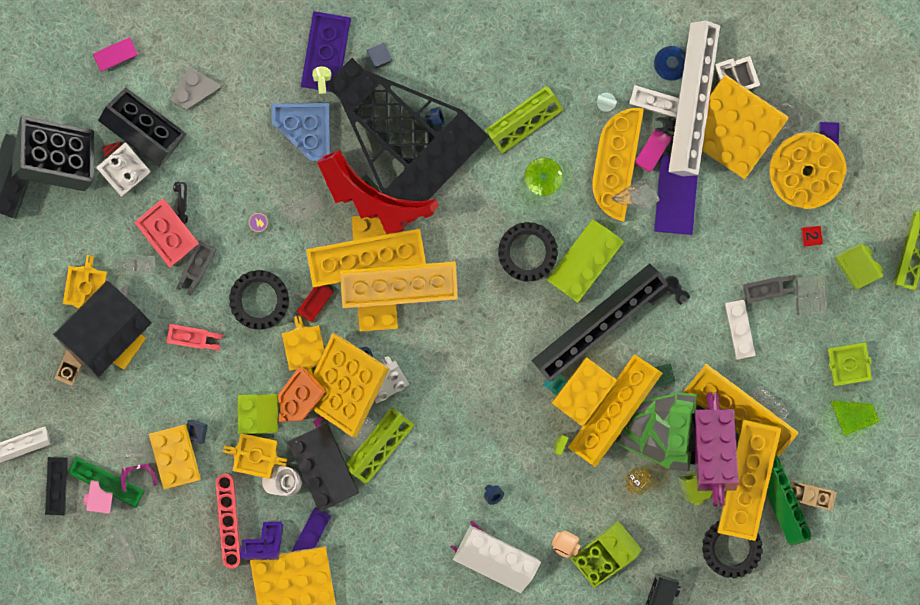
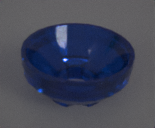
M676 46L662 48L654 59L656 73L668 81L680 79L683 76L686 53ZM669 57H675L678 60V65L675 68L667 65Z

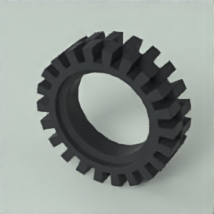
M534 222L519 223L508 229L502 236L498 247L499 261L504 271L511 277L525 282L536 281L545 277L553 269L557 261L558 246L554 236L544 226ZM523 234L537 236L542 240L546 249L544 261L540 266L532 270L519 268L514 264L510 256L512 242Z
M255 270L241 275L234 282L229 294V307L238 322L250 329L263 330L275 326L286 315L289 307V295L284 282L278 276L268 271ZM255 282L267 283L274 289L277 295V304L274 311L263 318L250 316L242 306L241 298L244 290Z
M719 521L711 525L702 541L703 557L707 565L715 573L726 578L734 579L744 577L747 573L750 574L751 570L758 566L757 563L761 561V553H763V544L759 533H757L756 541L748 539L750 549L747 558L742 563L731 566L720 562L715 554V543L721 533L717 532Z

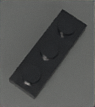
M48 457L45 515L65 516L68 457Z

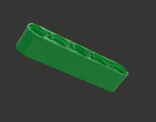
M775 455L766 494L787 542L794 546L810 541L811 531L781 461Z

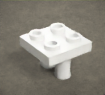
M126 142L96 167L121 197L151 173L149 168Z
M385 357L387 364L383 359L380 360L382 364L390 369L375 398L376 404L410 385L397 362H392L390 357Z

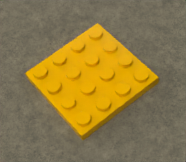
M724 74L710 95L702 151L743 179H746L789 117Z
M332 333L312 375L325 388L326 392L312 410L351 437L357 438L390 368L338 334Z
M326 546L279 554V560H250L258 605H336Z

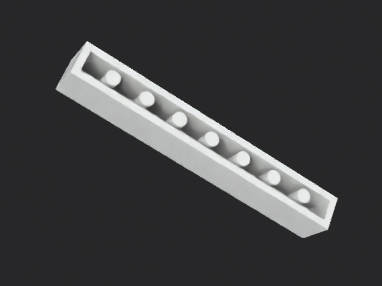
M709 21L690 23L669 172L680 176L699 174L720 25Z

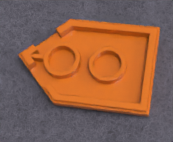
M301 366L298 367L278 394V403H280L279 422L304 421L326 392L325 388Z

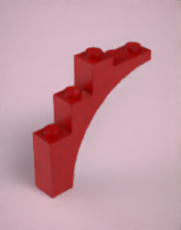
M340 150L326 154L317 161L335 203L342 201L343 203H348L353 200L360 218L368 217L372 219L378 216L386 235L403 232L408 223L417 220L421 216L424 218L432 216L439 207L437 199L406 201L379 192L369 186L353 171Z

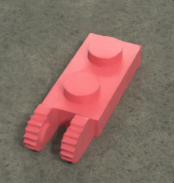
M170 324L166 343L220 351L221 346L206 344L207 336L222 339L223 334Z

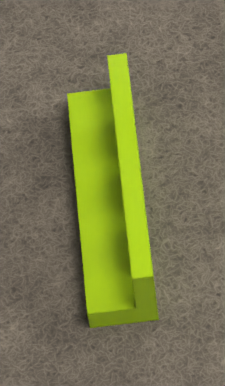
M545 86L486 128L485 132L490 136L500 153L503 154L564 109L555 94L548 86ZM555 103L557 107L552 111H547L548 106ZM535 115H540L538 121L535 123L531 122ZM525 126L521 133L516 134L517 128ZM509 137L506 144L503 146L499 144V141L503 138Z
M918 210L913 211L893 285L916 291L920 277V248L916 249L915 247L917 237L920 236V211ZM916 253L919 263L912 268L910 261L912 255ZM909 272L914 277L912 286L904 284Z
M391 407L346 462L349 471L362 482L368 484L415 425L395 408ZM403 421L407 423L403 430L398 431V427ZM393 438L391 445L386 446V442ZM381 453L379 460L374 461V457ZM369 468V472L365 477L360 475L364 469Z

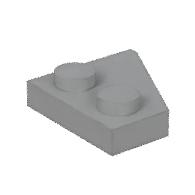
M189 67L170 100L188 110L216 90H219L221 85Z

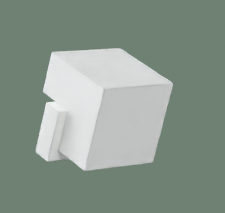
M750 56L735 62L732 58L714 65L719 80L725 74L748 90L760 86Z

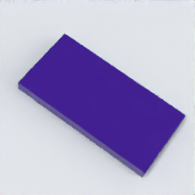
M313 11L301 81L302 88L318 90V81H314L312 76L315 68H328L332 73V79L343 67L351 17ZM326 87V92H332L328 87Z
M661 155L654 232L693 235L698 175L680 176L669 172L671 156Z

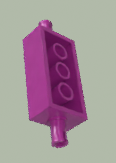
M708 393L706 395L708 410H695L693 417L697 491H712L713 506L718 507L719 504V507L725 506L724 491H736L739 483L734 409L720 410L719 394L714 393L712 399V393Z

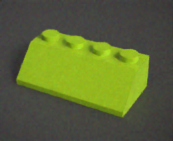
M592 219L546 280L574 302L578 303L624 241Z

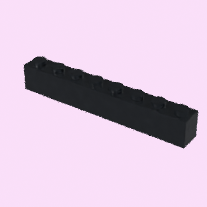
M649 263L531 361L550 382L665 288L668 283L659 271Z

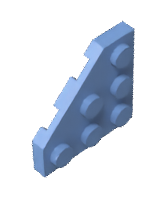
M329 103L271 104L272 124L310 161H318L324 155L330 153Z

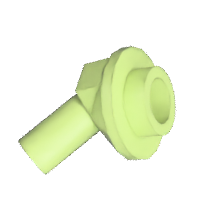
M317 67L313 70L312 76L314 81H318L319 94H326V81L331 79L332 73L326 67Z

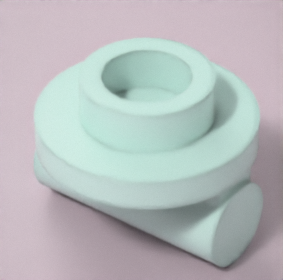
M602 93L597 98V106L603 112H609L616 106L617 101L610 93Z

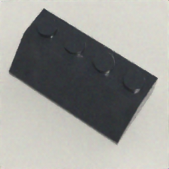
M126 87L105 106L98 119L101 124L158 167L169 158L186 135L184 131Z
M5 134L0 147V214L16 219L30 181L12 177V159L17 137Z
M328 423L287 441L319 512L359 494Z
M656 574L645 605H674L672 604L674 597H678L681 590L679 582Z

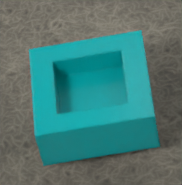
M559 374L550 382L546 380L543 386L557 395L568 380Z

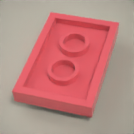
M164 198L134 222L169 268L199 245L198 241Z

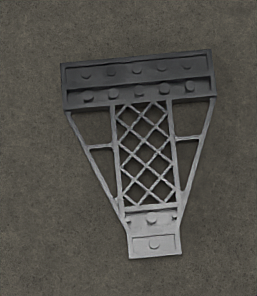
M353 58L326 84V87L340 99L381 192L396 199L406 201L429 200L490 137L462 109L366 71ZM379 85H381L385 90H375V89H376ZM395 86L424 98L428 102L418 112H414L390 87ZM374 92H385L386 103L374 104ZM372 93V104H361ZM388 93L398 103H388ZM431 102L457 112V115L440 133H436L420 117V113ZM358 106H359V117L354 113V111L358 108ZM361 106H372V117H361ZM374 106H386V117H375ZM388 106H399V117H388ZM402 107L413 117H402ZM386 119V131H375V120ZM388 119H400V130L388 131ZM402 119H413V130H402ZM415 119L426 130H416ZM363 120H372L373 130ZM356 122L382 145V150L373 159L370 158L355 125ZM416 132H427V144H416ZM376 133H386V143ZM389 133H400V144H389ZM402 133H413L414 144H402ZM429 133L434 137V139L430 143ZM389 146H400V156ZM402 146H414V157L403 158ZM416 146H426L416 157ZM384 151H388L404 166V170L387 188L383 187L373 165V162ZM404 160L413 161L408 165Z

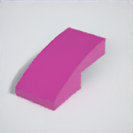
M127 38L94 53L93 57L100 72L132 59L138 54L131 39Z
M654 130L635 160V164L651 173L672 138L663 132Z

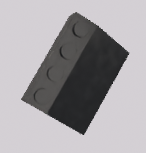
M21 116L12 159V177L85 192L94 183V131Z
M106 280L53 333V336L90 375L99 378L152 322L124 294Z

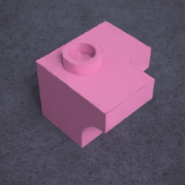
M91 480L89 494H85L83 505L87 506V511L110 514L113 493L103 491L99 486V481Z

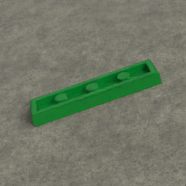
M78 456L75 457L68 471L69 475L89 485L91 480L99 481V486L103 491L113 493V497L134 508H137L145 490L125 481L126 492H123L121 478Z

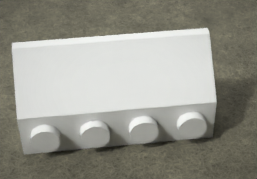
M471 525L453 558L454 561L519 593L531 582L541 563L537 558Z

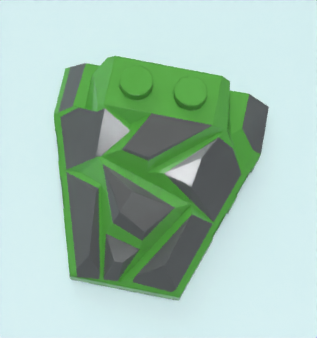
M673 393L644 400L616 438V444L668 469L689 471L691 452H688L691 416L696 410L697 395Z

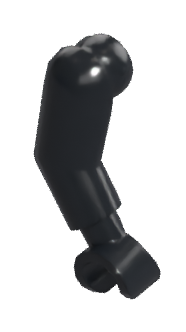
M175 182L173 190L178 192L177 216L186 224L188 222V215H185L187 211V185L184 182Z

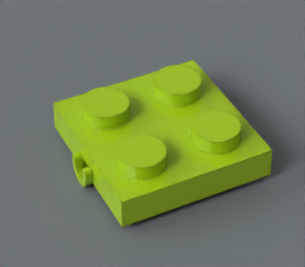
M866 342L827 348L828 365L832 375L833 386L872 380L870 369L872 362L871 357H868Z

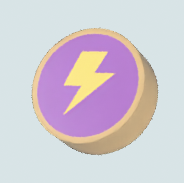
M255 213L249 219V226L255 232H263L268 227V219L262 213Z

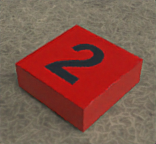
M821 226L801 228L803 247L823 245Z

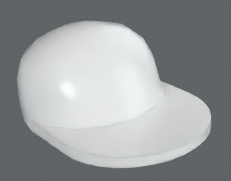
M275 465L271 479L262 478V484L265 491L269 494L289 497L296 495L301 490L303 479L297 470Z

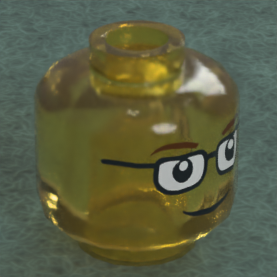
M638 466L634 467L625 476L627 483L625 487L631 494L636 492L642 495L652 486L653 476L643 466L641 468Z

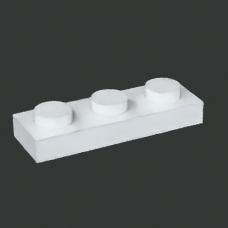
M635 85L629 105L677 118L679 98Z
M738 300L725 303L736 360L756 356L745 301Z
M44 426L0 442V463L51 445L47 428Z

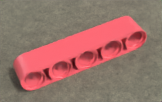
M225 473L217 478L216 491L223 563L227 568L233 569L241 562V547L235 481L232 475ZM223 477L230 480V486L227 488L222 487L220 484V480ZM223 497H230L232 505L229 507L222 504ZM231 516L234 520L233 525L227 526L224 523V517ZM226 536H234L236 540L235 544H227L225 540ZM234 554L237 557V563H229L227 556Z

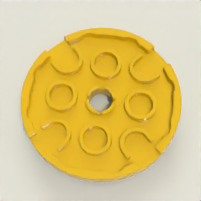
M815 132L798 133L784 140L775 150L769 165L770 182L777 195L787 204L803 209L823 206L835 198L843 187L842 184L847 172L845 157L838 145L830 138ZM805 166H812L813 171L810 175L803 174Z

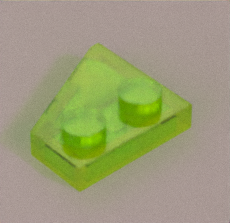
M830 401L843 436L880 422L873 404Z

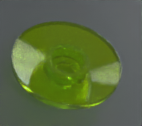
M543 157L533 160L527 166L524 179L526 186L531 192L536 195L547 196L559 189L563 180V174L558 163L550 158ZM540 174H546L547 179L545 181H542L540 179Z

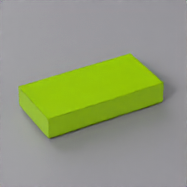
M559 434L553 448L554 453L562 455L568 441L567 436Z

